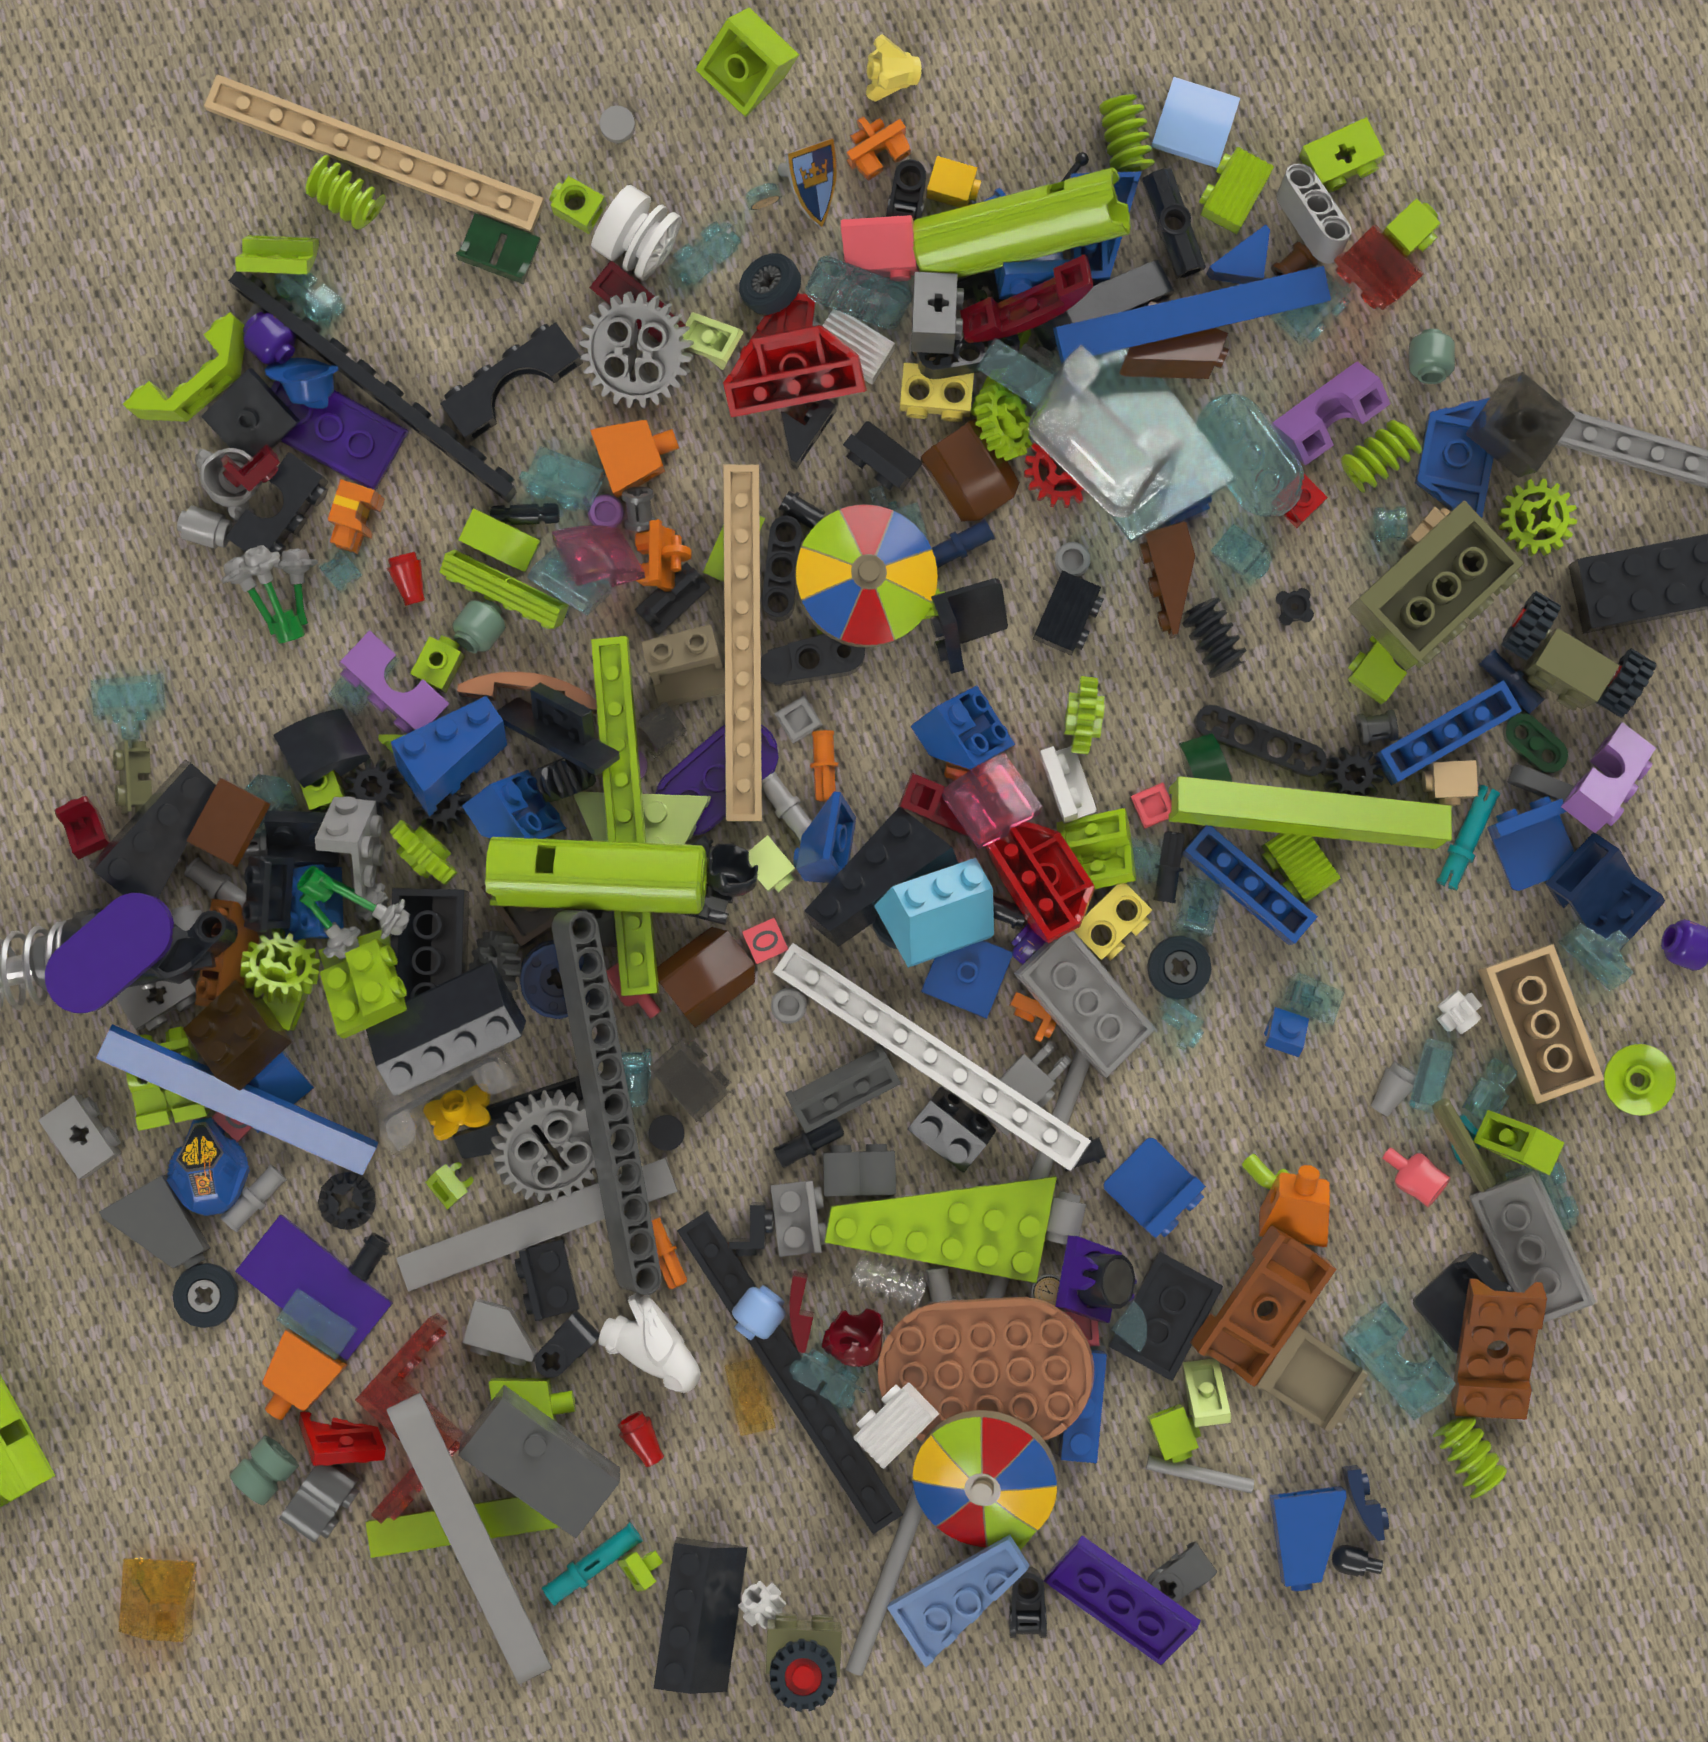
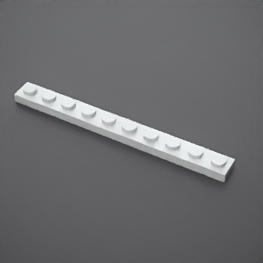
M792 943L773 971L775 975L1070 1172H1072L1090 1145L1091 1140L796 944Z

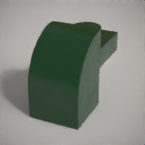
M1213 733L1179 743L1187 777L1232 782L1224 754Z

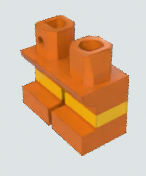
M340 479L328 517V521L335 525L330 543L336 545L339 549L358 554L363 538L372 539L371 530L365 525L370 509L381 512L385 499L373 489Z

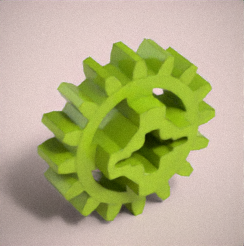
M1002 382L981 389L980 395L975 397L979 405L974 408V412L977 414L975 424L982 428L983 432L980 438L981 440L986 439V443H988L987 449L989 451L995 449L996 458L1004 457L1005 461L1027 454V448L1032 445L1028 438L1033 435V431L1030 429V422L1032 420L1024 412L1027 406L1026 404L1021 405L1020 394L1018 392L1012 394L1011 385L1004 386Z
M1543 478L1535 486L1532 479H1529L1524 483V490L1519 485H1516L1511 489L1514 497L1507 495L1503 498L1502 502L1508 508L1499 510L1498 516L1506 518V521L1498 527L1499 530L1509 531L1510 534L1504 540L1506 543L1512 540L1517 542L1516 552L1527 547L1528 555L1531 557L1537 553L1538 549H1540L1543 556H1547L1551 553V546L1556 550L1564 546L1561 538L1569 540L1573 536V533L1567 527H1573L1577 524L1576 519L1569 517V514L1577 508L1576 505L1567 506L1565 501L1569 499L1571 494L1568 492L1560 495L1558 493L1560 484L1556 483L1553 487L1548 488L1547 480ZM1532 495L1542 496L1539 501L1531 502L1528 499L1523 500V498ZM1554 505L1559 512L1560 518L1556 516ZM1544 506L1540 518L1542 522L1532 528L1535 519L1534 513ZM1515 516L1520 519L1521 531L1516 524ZM1539 533L1552 536L1545 540L1533 539Z
M1081 676L1077 693L1069 692L1064 734L1072 735L1071 753L1088 755L1092 738H1100L1105 696H1097L1098 678Z
M400 820L389 831L392 837L401 845L396 850L398 855L420 876L427 879L432 874L438 881L447 885L458 873L447 860L451 852L429 830L421 825L415 830L410 824Z
M274 932L273 939L271 940L261 935L259 945L250 942L248 944V951H243L240 977L245 978V988L255 987L254 996L256 998L266 994L268 1003H271L274 997L280 998L282 1004H286L287 997L290 996L297 1002L300 1001L301 993L304 992L310 995L313 984L318 983L320 959L315 958V948L305 949L306 940L302 939L296 943L293 941V934L291 933L287 935L286 939H281L278 932Z

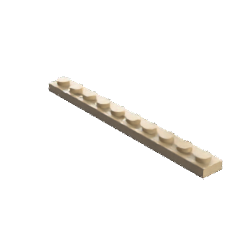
M218 74L204 104L205 109L209 112L320 154L329 155L333 159L531 234L545 203L543 197Z
M723 464L726 822H762L759 465Z

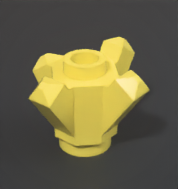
M883 34L878 36L874 41L876 50L868 55L867 76L869 79H872V83L867 86L866 95L874 102L901 88L917 85L921 77V61L919 57L911 56L910 53L904 52Z

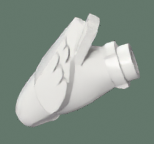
M635 1293L629 1296L628 1303L636 1321H630L621 1315L616 1320L608 1318L601 1329L599 1345L604 1346L607 1353H620L641 1370L662 1378L664 1386L668 1389L681 1393L694 1389L700 1379L701 1372L696 1360L684 1345L682 1336L649 1295L641 1296L639 1293Z

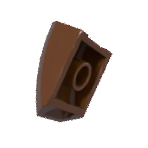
M977 418L967 422L920 456L922 465L961 522L980 521L1014 498L1020 483L1008 461H1005L1004 457L996 458L995 449L989 451L986 439L981 440L980 435L983 431L981 427L975 424Z
M710 927L657 967L658 982L694 1028H697L755 983V964L729 931Z

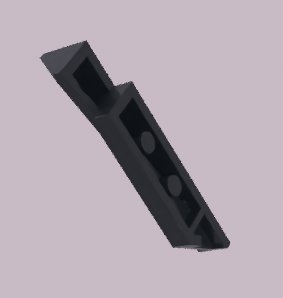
M579 1076L485 1107L491 1116L488 1124L481 1127H470L453 1135L461 1157L468 1159L490 1155L491 1150L495 1149L491 1140L492 1137L501 1136L496 1125L508 1123L504 1115L505 1112H510L514 1115L518 1112L515 1106L516 1102L521 1103L523 1106L529 1105L528 1095L530 1094L536 1101H539L544 1090H546L550 1098H554L557 1090H561L565 1100L573 1092L577 1099L581 1101L583 1095ZM609 1096L605 1101V1110L610 1104ZM561 1120L553 1121L549 1127L557 1125ZM533 1125L531 1128L539 1135L542 1143L548 1144L549 1141L538 1125ZM531 1141L522 1143L519 1148L528 1146Z

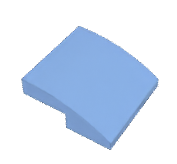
M1173 77L1151 145L1152 148L1218 168L1240 98Z

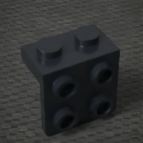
M998 578L931 596L934 616L930 617L933 633L938 638V641L934 642L935 650L939 661H946L951 674L964 670L960 644L1008 628L1003 588Z
M1476 1252L1459 1255L1413 1299L1414 1307L1452 1352L1458 1354L1469 1279H1478L1494 1291L1515 1292L1509 1284L1501 1282L1492 1272L1494 1268L1491 1262L1485 1256Z

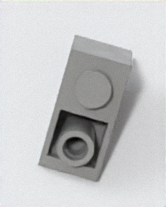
M482 1299L474 1301L463 1343L471 1345L470 1351L484 1356H491L492 1351L506 1355L504 1359L506 1362L525 1366L526 1361L533 1362L537 1351L514 1309Z

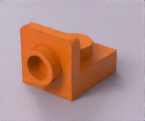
M1015 992L1009 1006L1016 1008L1013 1015L1031 1023L1034 1022L1035 1017L1040 1019L1041 1022L1033 1040L1041 1042L1044 1036L1050 1039L1057 1023L1038 1001Z

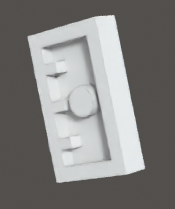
M1054 746L1041 750L1040 758L1063 823L1065 824L1094 814L1097 809L1077 753H1071V746L1055 751Z

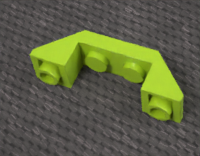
M231 312L215 320L210 329L203 334L219 354L215 359L204 363L200 371L188 382L176 387L173 395L169 398L161 389L148 381L145 385L137 387L131 393L130 398L123 403L125 408L139 419L188 422L241 376L245 349L243 343V327L245 325Z

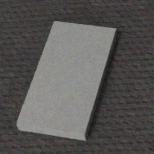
M1074 931L1049 944L1046 942L1014 973L1102 1077L1107 1078L1156 1029Z
M1532 1170L1498 1183L1494 1187L1486 1189L1485 1192L1477 1191L1469 1196L1507 1283L1515 1292H1525L1535 1282L1543 1283L1547 1296L1543 1323L1596 1303L1538 1171Z

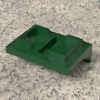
M475 213L459 251L456 252V256L459 261L524 284L541 238ZM501 235H506L507 238L496 265H493L491 261Z

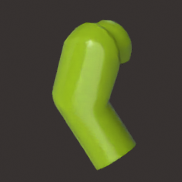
M1256 1154L1247 1157L1241 1165L1260 1186L1269 1190L1278 1174L1283 1172L1289 1173L1286 1169H1280L1274 1175Z

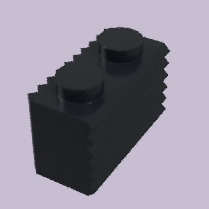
M1062 570L1033 640L1071 656L1075 648L1082 650L1090 632L1084 628L1089 616L1096 618L1104 598L1098 596L1101 587Z

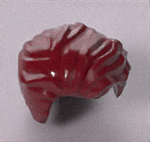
M868 1308L859 1315H851L846 1310L841 1311L835 1321L831 1323L829 1329L825 1331L821 1347L827 1354H831L844 1365L850 1367L869 1366L878 1359L881 1353L883 1319H881V1315L876 1310Z

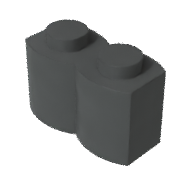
M866 1144V1151L853 1152L851 1145H830V1152H823L824 1196L896 1194L895 1151H887V1144Z
M339 1464L314 1466L279 1519L314 1543L320 1536L327 1539L339 1522L334 1517L339 1508L343 1506L348 1509L360 1492L355 1488L359 1478Z

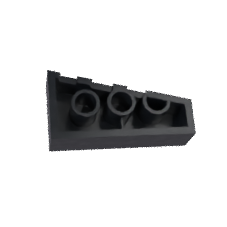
M185 759L93 860L89 867L121 895L142 893L159 898L216 784Z

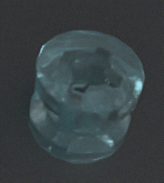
M1396 506L1393 510L1375 507L1373 513L1375 541L1377 543L1385 542L1387 538L1406 541L1408 521L1405 506Z
M341 548L334 553V558L331 561L323 562L318 566L340 593L347 589V584L351 580H358L363 576Z

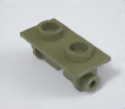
M124 740L118 744V749L113 750L114 771H119L120 785L115 786L114 797L116 806H121L122 815L131 812L132 807H135V813H137L152 796L151 780H138V774L151 773L150 748H146V741L131 742L132 748H128V740Z

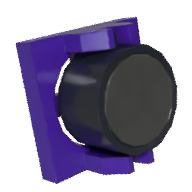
M1068 1235L1055 1307L1101 1323H1110L1112 1308L1121 1309L1130 1300L1134 1299L1133 1291L1137 1280L1135 1279L1131 1262L1122 1255V1252L1079 1236Z

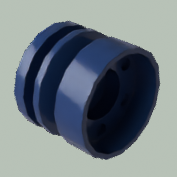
M554 939L543 941L530 949L522 961L521 975L519 976L522 996L531 1009L544 1017L554 1019L567 1018L568 1013L563 986H557L554 981L549 983L547 981L551 977L552 969L557 968L560 972ZM583 955L579 959L580 970L584 965ZM590 991L585 996L586 1005L591 999Z

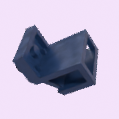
M1594 832L1545 883L1560 906L1565 908L1570 904L1584 928L1596 939L1617 953L1665 902L1662 894L1635 877L1619 848Z

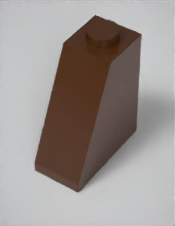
M1150 301L1149 304H1148V306L1154 305V304H1158V303H1155V302H1153V301ZM1212 328L1130 347L1119 374L1125 377L1209 379L1214 366L1221 369L1229 349L1223 347L1228 333Z

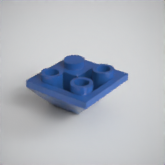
M977 685L936 706L911 725L912 730L929 756L970 770L1015 745L1006 727L1001 723L987 698L982 694Z
M529 770L489 784L462 805L480 835L487 838L546 839L566 829L558 811L551 806L550 802L545 801L542 794L539 793L536 786V778L531 775Z

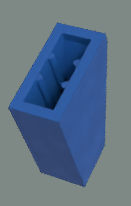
M1341 1486L1269 1495L1281 1582L1285 1587L1291 1586L1292 1591L1309 1590L1313 1588L1312 1583L1322 1582L1347 1498L1346 1490Z

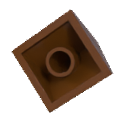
M220 778L192 829L187 842L238 867L271 804L234 783Z

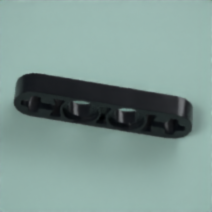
M1207 705L1200 709L1195 716V728L1202 736L1213 733L1217 742L1301 776L1314 777L1326 767V754L1319 746L1220 706ZM1211 712L1217 714L1216 720L1223 724H1227L1228 717L1234 719V722L1228 729L1227 738L1221 736L1225 730L1223 728L1214 726L1211 731L1205 729L1206 722L1201 720L1202 716H1209ZM1247 725L1253 730L1254 737L1251 743L1244 745L1236 741L1234 731L1237 726ZM1273 738L1283 740L1287 747L1285 755L1279 758L1271 756L1267 750L1269 740ZM1294 744L1300 746L1296 752L1298 754L1307 756L1310 752H1314L1316 754L1315 760L1319 762V766H1313L1310 770H1306L1304 768L1305 762L1298 758L1293 759V765L1287 763V760L1293 753Z

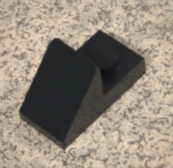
M822 400L820 405L815 402L812 404L803 419L807 422L805 426L781 411L791 465L796 469L837 412L836 404L830 400Z

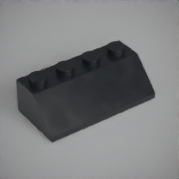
M392 888V904L399 903L401 899L405 900L403 909L410 914L409 922L402 931V934H391V947L397 957V965H394L397 976L403 981L407 991V996L404 997L405 1001L467 972L468 891L462 889Z
M490 960L406 1000L407 1011L367 1028L366 1032L375 1065L392 1095L397 1096L522 1037L526 1019L493 961Z
M676 1537L653 1689L687 1694L727 1692L739 1612L738 1604H740L748 1547Z

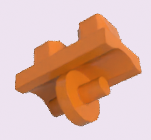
M864 116L859 118L857 124L860 130L850 136L853 143L857 146L847 151L849 158L847 162L852 170L857 168L869 181L883 171V166L876 156L878 153L886 149L895 163L908 157L911 154V149L905 137L906 127L902 120L899 119L884 128L885 125L881 118L871 124Z
M659 519L649 521V530L635 534L637 551L643 555L649 554V562L637 564L635 567V580L643 586H657L664 592H670L675 587V572L681 571V562L691 559L692 550L690 547L682 545V537L675 535V530L664 527Z

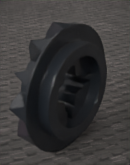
M343 1172L330 1177L321 1187L318 1204L321 1216L332 1227L350 1230L362 1226L370 1219L375 1209L376 1196L372 1185L363 1176L352 1172ZM354 1187L351 1200L360 1209L347 1207L339 1215L341 1202L337 1200L333 1193L336 1195H346Z

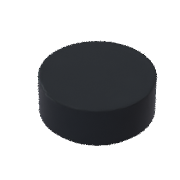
M663 1115L656 1118L649 1128L651 1143L663 1151L677 1148L685 1137V1129L682 1122L672 1115Z

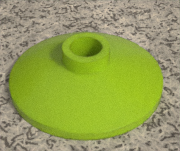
M1633 1044L1621 1048L1609 1059L1605 1067L1603 1081L1608 1098L1618 1109L1631 1115L1644 1116L1661 1110L1670 1101L1675 1091L1676 1075L1671 1061L1662 1051L1646 1044ZM1634 1073H1639L1643 1078L1642 1084L1638 1087L1631 1083V1076Z

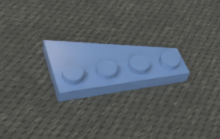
M1008 1535L894 1599L888 1604L887 1608L926 1668L945 1647L947 1648L957 1639L958 1635L970 1623H973L993 1601H996L1028 1570L1029 1563L1011 1535Z

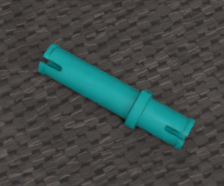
M1478 786V796L1474 797L1454 844H1450L1447 853L1449 855L1436 880L1440 885L1445 887L1450 874H1453L1448 888L1458 890L1468 863H1473L1476 857L1473 854L1495 803L1501 795L1497 790L1492 788L1487 800L1484 801L1488 792V786Z
M628 1523L626 1527L600 1544L578 1562H570L567 1565L566 1571L542 1587L544 1594L556 1606L558 1602L579 1587L582 1589L589 1585L588 1581L614 1563L634 1546L643 1542L642 1537L632 1523Z

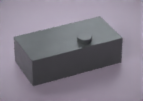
M503 1385L460 1441L458 1456L574 1538L578 1537L620 1483L619 1466L505 1385Z

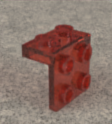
M1376 224L1348 251L1339 254L1334 259V262L1338 265L1335 270L1339 276L1349 284L1354 282L1363 291L1360 294L1362 299L1373 309L1379 307L1381 310H1385L1393 306L1424 275Z

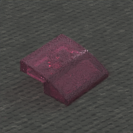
M577 526L552 531L553 543L577 586L607 578L611 587L645 578L643 568L620 529L608 526Z
M1005 752L959 777L945 787L941 795L978 849L1008 836L1010 828L1040 815L1043 808Z

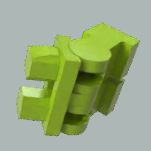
M183 1027L168 1029L165 1032L166 1042L158 1045L198 1062V1055ZM139 1035L140 1037H143L155 1043L151 1035ZM126 1072L127 1083L135 1106V1119L138 1131L169 1125L173 1118L175 1123L205 1117L211 1110Z

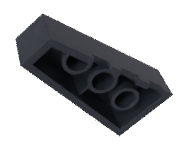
M898 807L804 912L811 925L839 947L876 921V917L879 914L874 906L892 886L959 864L952 846L903 808Z

